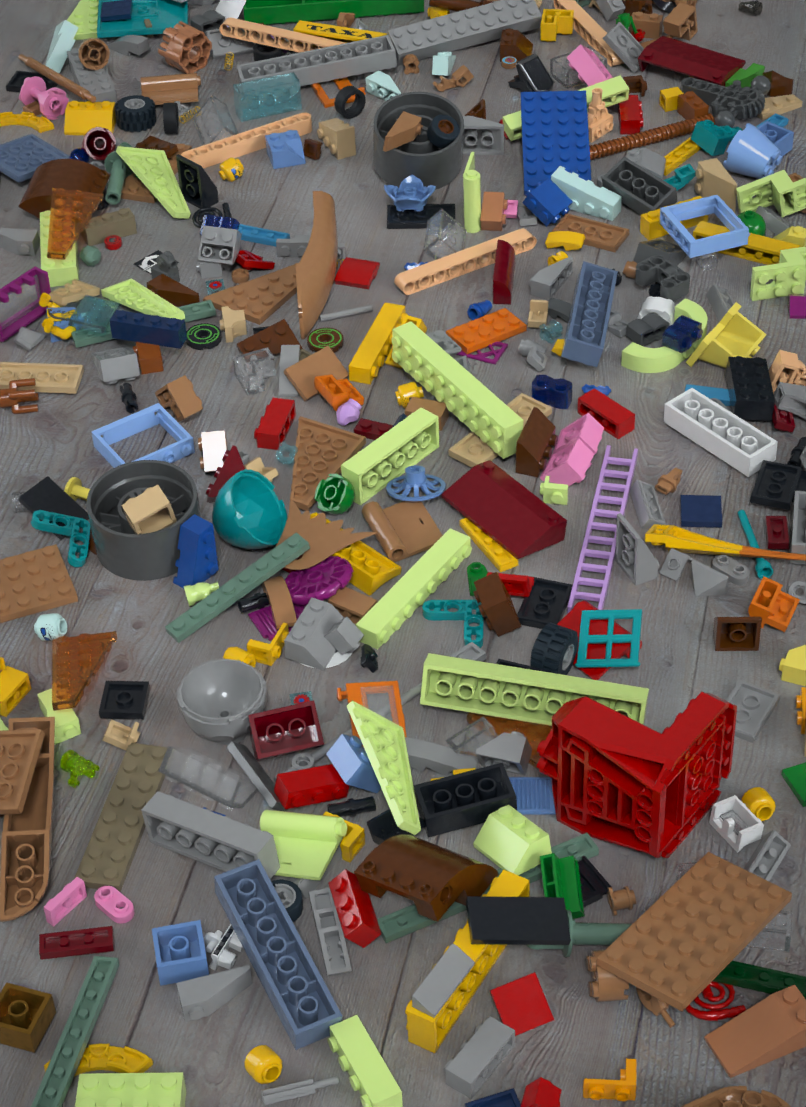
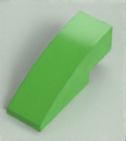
M753 63L746 70L740 68L725 82V87L732 85L735 80L741 81L742 88L750 87L755 77L762 76L765 66Z

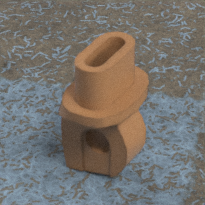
M674 468L667 475H662L658 479L655 489L665 495L669 492H675L681 479L682 470Z

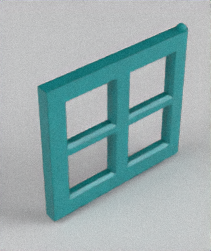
M642 609L582 610L578 657L575 666L577 668L640 666ZM608 619L607 635H589L590 620ZM633 619L632 634H613L614 620ZM606 643L605 659H586L588 644ZM612 643H631L630 658L611 659Z

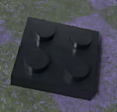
M106 681L99 709V717L144 719L150 690L149 681Z

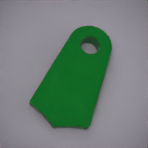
M473 562L467 567L470 596H475L473 593L476 590L474 581L486 577L488 573L486 567L480 562Z

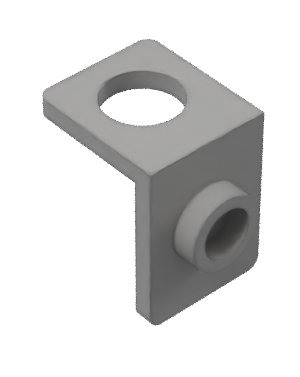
M671 548L660 570V574L678 581L687 562H691L693 558Z

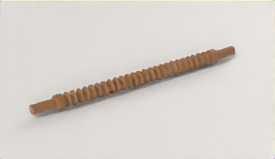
M23 54L18 56L31 69L82 99H87L93 103L96 102V97L90 94L87 89L53 71L32 57H26Z

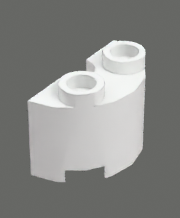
M649 296L642 304L637 319H642L650 313H656L670 323L669 327H672L675 314L674 302L671 299Z

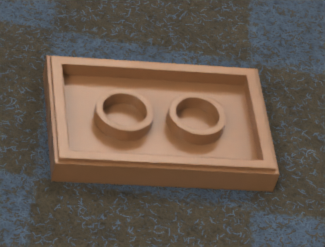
M329 346L284 370V374L305 402L320 394L314 385L316 376L332 374L336 380L349 377V373Z

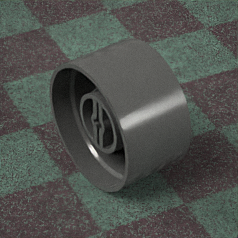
M428 92L403 93L384 102L374 117L373 163L378 175L388 184L398 188L401 182L412 174L419 178L424 186L433 185L436 186V189L442 188L453 181L461 170L463 158L464 119L460 110L448 99ZM403 111L422 118V132L413 141L387 152L383 151L385 136ZM441 114L455 119L460 128L458 137L445 148L433 145L427 137V129L431 121Z
M139 460L125 463L107 471L97 479L87 496V511L96 554L100 563L108 571L122 578L139 581L161 579L178 572V567L175 566V563L180 558V550L177 549L180 525L194 514L201 517L196 484L184 469L172 463L159 460ZM159 485L171 504L177 522L159 531L135 534L121 505L125 504L128 499L142 494L147 488Z

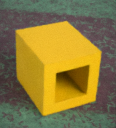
M679 87L660 90L659 105L665 112L678 110V95L684 94V92Z

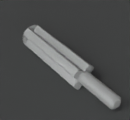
M338 1076L314 1082L313 1078L271 1087L261 1090V1099L264 1105L302 1097L316 1093L315 1089L339 1084L340 1080Z

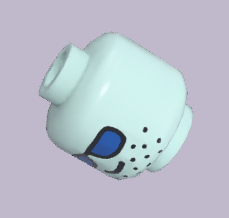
M58 613L42 614L34 624V631L42 641H57L66 634L67 622Z

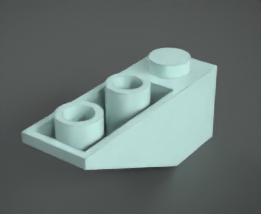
M447 51L438 52V55H433L432 75H450L456 55H452V52Z
M379 70L365 78L366 92L387 101L401 94L390 75Z

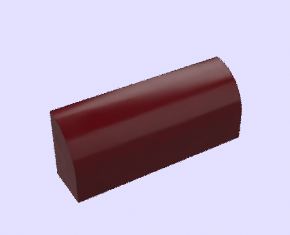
M498 240L493 275V304L511 305L515 272V250L511 244L504 240Z

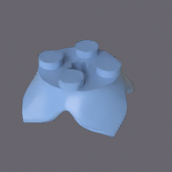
M413 174L405 178L399 188L394 185H384V190L393 200L397 211H422L423 206L428 202V198L436 189V186L433 185L424 186L423 182Z

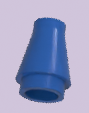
M489 300L471 304L467 311L469 318L475 320L483 317L492 309V303Z

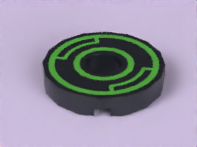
M197 324L186 331L187 345L196 350H203L206 347L212 349L221 342V330L213 324Z

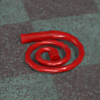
M712 981L702 991L705 999L711 1002H718L723 1000L725 990L719 983ZM721 983L729 990V997L726 1001L720 1004H709L703 1002L697 996L694 1002L702 1008L711 1011H701L693 1008L690 1004L685 1010L698 1019L718 1021L738 1016L746 1011L744 1005L723 1009L734 1001L735 990L733 985ZM710 987L719 990L720 994L714 997Z

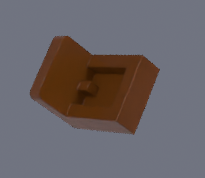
M642 75L623 77V80L629 87V94L640 93L641 97L645 96L647 82L644 81Z

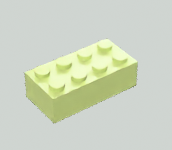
M183 1072L79 1074L75 1107H185L186 1086Z

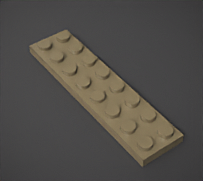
M137 743L128 745L75 875V878L79 877L84 881L86 888L99 889L103 886H112L121 892L146 827L141 809L157 791H160L174 755L173 748Z

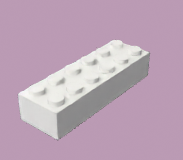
M691 388L665 403L664 423L747 477L761 469L763 460L771 462L776 460L778 444L776 440L697 390Z

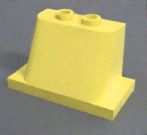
M735 302L717 326L702 340L686 363L692 367L699 359L726 368L728 357L741 356L753 358L750 354L754 356L761 348L758 345L767 334L738 311L742 306Z

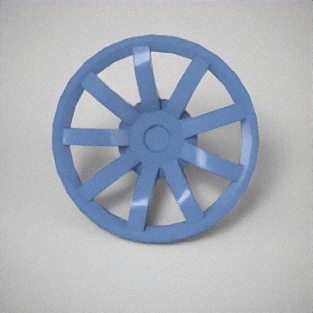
M418 465L407 467L405 475L391 480L386 486V491L391 497L403 501L433 499L440 496L446 489V484L441 478L425 474V468ZM427 477H428V478L435 479V480H434V481H429V480L427 479ZM404 479V481L401 483L396 482L398 480ZM438 483L441 484V486H439V487H435V486H434V485H436V484H438ZM393 485V486L398 487V488H397V489H392L391 486ZM414 487V497H407L411 488ZM419 487H421L426 496L419 497ZM404 490L402 494H400V495L396 494V493H399L400 491Z

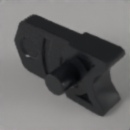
M364 644L361 647V666L363 668L367 666L374 673L378 669V662L376 661L378 655L370 645Z

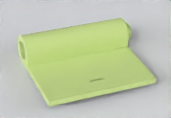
M471 152L463 174L464 230L468 233H477L481 230L480 173L475 170V152Z
M264 810L260 817L261 831H267L274 837L280 868L275 874L276 876L320 881L342 838L347 833V824L341 817L276 810Z

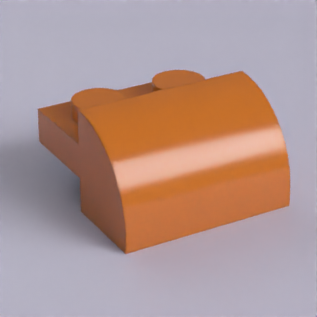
M332 374L315 377L314 385L316 390L335 411L350 398L360 405L364 404L365 398L348 379L336 380Z
M763 576L748 609L749 616L761 617L762 629L766 623L785 632L800 599L781 591L782 584Z

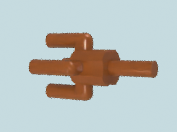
M35 378L11 380L9 382V389H0V408L11 407L13 414L39 412L38 404L19 406V402L39 400V395L35 393V389L22 391L17 389V387L35 386Z

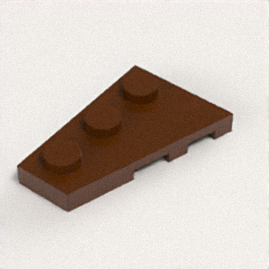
M153 136L147 137L134 147L164 150L168 159L178 152L177 145Z
M283 319L237 343V348L245 361L268 358V356L280 355L281 345H300L286 320Z

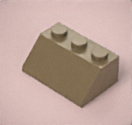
M122 208L119 211L87 218L80 221L77 226L79 233L89 246L104 243L105 238L111 235H117L122 238L137 234L135 216L129 208Z

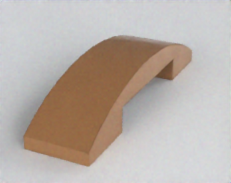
M282 576L268 578L261 586L263 592L268 597L276 629H279L283 622L288 623V627L294 626L297 621L296 614L284 578Z

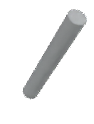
M372 304L326 313L319 315L320 322L367 313L373 311Z

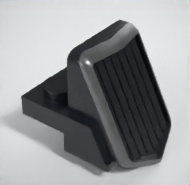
M532 54L516 63L518 75L508 82L510 88H520L521 92L550 91L555 83L537 54Z

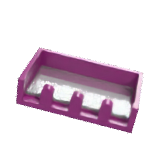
M35 266L0 289L1 342L17 333L21 327H26L47 313L46 308L48 306L41 307L39 300L42 293H51L48 272Z

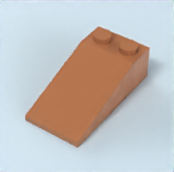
M796 985L775 992L704 1036V1040L730 1078L806 1047V999Z

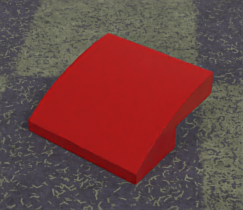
M346 257L336 274L335 284L369 290L372 279L376 278L380 262Z

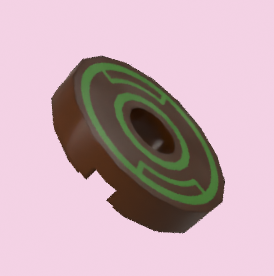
M319 328L312 331L307 337V345L311 351H319L329 346L333 353H335L344 344L343 334L334 328Z

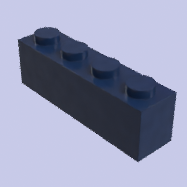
M116 310L109 320L112 338L178 349H181L187 339L185 320L124 310Z

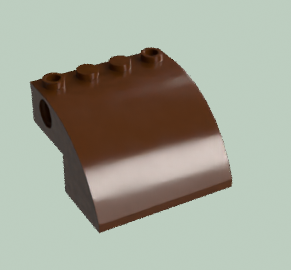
M56 159L48 161L36 168L18 207L40 218V212L47 210L74 209L75 220L79 222L86 220L95 212L110 174L105 170L80 160Z
M401 834L393 836L377 846L358 866L354 874L362 891L379 898L387 890L414 901L418 914L438 922L454 901L466 906L467 896H482L493 879L498 876V871L490 865L415 836Z

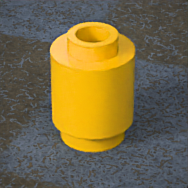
M229 647L223 656V659L240 660L254 668L256 665L255 655L239 647Z

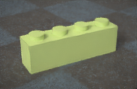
M358 1015L329 1026V1047L333 1053L337 1052L339 1055L338 1060L344 1072L348 1071L353 1090L360 1092L363 1107H403L402 1091Z

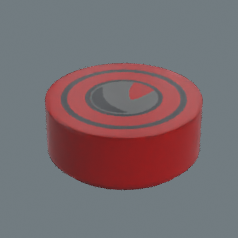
M111 235L104 240L105 247L109 250H117L122 246L120 236Z

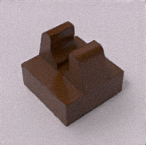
M310 138L305 139L304 156L314 160L320 159L323 143Z

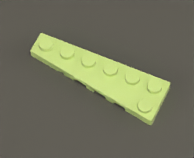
M132 278L101 289L102 296L108 298L109 301H115L141 313L180 320L185 319L184 311Z

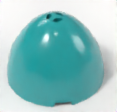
M244 469L232 476L219 490L213 505L212 523L217 534L227 543L245 549H262L276 545L287 522V511L283 500H279L273 491L275 486L265 476L254 470Z

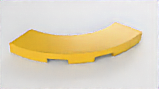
M0 113V127L23 125L31 127L39 133L54 129V124L43 116H35L34 113Z
M91 1044L85 1048L74 1077L85 1072L108 1070L118 1073H144L153 1065V1061L147 1055L125 1046L121 1048L110 1046V1044ZM50 1061L44 1065L45 1071L47 1070Z

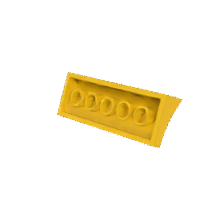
M318 513L310 514V519L317 516ZM360 540L331 555L344 558L350 562L353 573L349 583L369 596L384 583L401 574V566Z

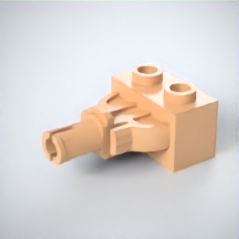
M594 88L592 90V102L588 107L589 142L591 143L613 130V115L609 114L605 108V102L602 101L603 90L601 88Z
M779 350L769 369L773 394L779 382L806 386L805 364L798 360L797 354Z

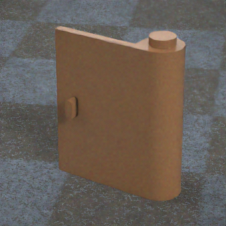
M197 73L140 77L142 96L152 99L155 105L174 103L175 101H180V103L198 102V85H201V78L197 76Z
M372 501L365 504L362 508L363 517L372 532H377L374 534L388 559L393 562L430 549L443 536L421 501H403L385 509H382L379 503Z

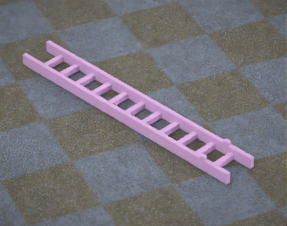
M607 445L568 603L567 614L573 609L575 599L599 602L598 609L603 610L616 553L617 525L594 522L595 516L617 518L619 513L623 516L625 515L638 458V449L634 448L632 459L610 457L611 446ZM608 464L630 466L629 472L607 470ZM605 476L627 479L626 485L605 483ZM602 489L624 492L623 498L601 496ZM598 503L621 505L620 512L597 509ZM592 529L613 531L615 535L614 538L591 536ZM589 543L612 545L611 552L590 550L588 545ZM585 557L609 559L608 565L584 563ZM582 570L606 573L604 580L581 577ZM579 585L602 587L601 594L577 592Z

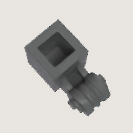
M165 251L156 258L157 264L151 267L152 279L164 274L180 282L177 260H175L170 251Z

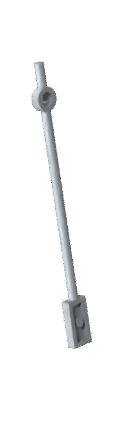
M471 642L450 655V657L483 662L486 660V652ZM422 682L400 696L402 705L421 694ZM387 704L375 713L382 717L387 716L391 713L390 705ZM351 728L343 734L352 737ZM341 735L312 754L300 753L292 758V767L282 773L315 767L314 762L324 757Z

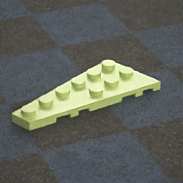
M80 0L67 21L78 27L73 38L74 40L97 38L99 0Z
M117 146V154L173 218L189 219L191 215L164 150Z
M352 700L347 705L348 711L397 827L416 835L421 831L403 727Z

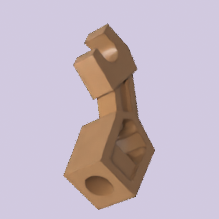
M462 65L452 74L451 79L440 76L441 82L437 84L434 81L432 84L438 91L444 92L446 89L458 86L464 87L474 76L466 66Z

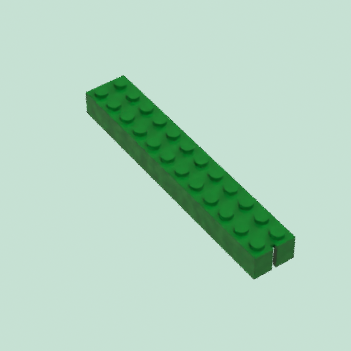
M247 0L243 9L245 21L271 25L288 22L298 23L300 20L310 22L316 20L328 21L338 19L340 12L354 13L355 18L424 12V0Z

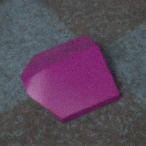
M788 294L789 319H806V295Z

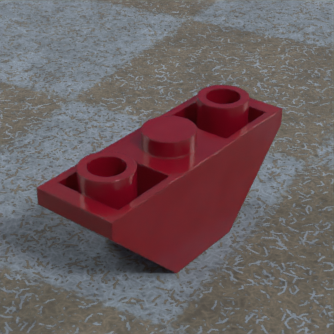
M234 445L230 451L226 450L222 458L225 462L222 468L218 466L214 478L217 479L214 485L210 483L206 491V495H208L207 502L209 503L215 502L219 490L232 476L245 469L238 449Z

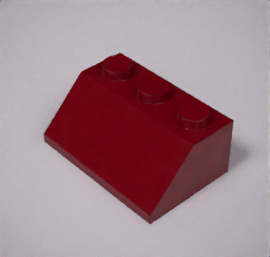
M314 700L248 715L250 738L257 761L324 745Z

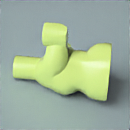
M198 582L195 585L184 586L189 607L219 588L218 582L212 584Z

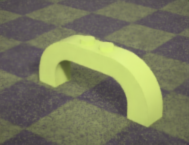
M685 298L675 306L674 322L687 328L667 345L660 348H647L632 342L622 350L621 366L641 373H659L678 366L685 359L689 358L707 336L708 317L705 310L697 303Z

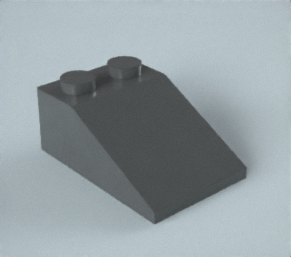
M662 239L639 242L634 261L639 263L651 256L661 255L678 266L687 254L676 244Z

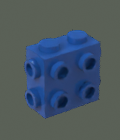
M548 178L544 182L542 180L538 182L534 187L535 189H529L525 194V200L522 202L547 227L551 223L555 224L561 218L560 215L564 217L570 211L569 206L573 201Z

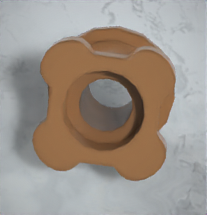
M414 54L406 55L403 58L404 73H419L418 58Z
M624 886V889L613 891L612 887L607 888V900L613 916L617 915V910L633 909V904H636L633 890H629L628 886Z

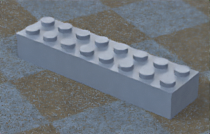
M583 261L577 278L561 357L570 361L574 360L584 363L587 366H598L604 349L618 271Z
M255 860L214 876L215 894L295 1050L330 1036L329 1026L341 1022L342 1014L260 860Z

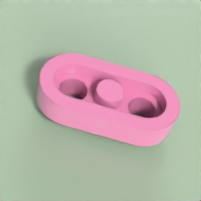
M103 886L95 892L96 906L110 919L119 924L132 920L135 914L133 903L116 888Z

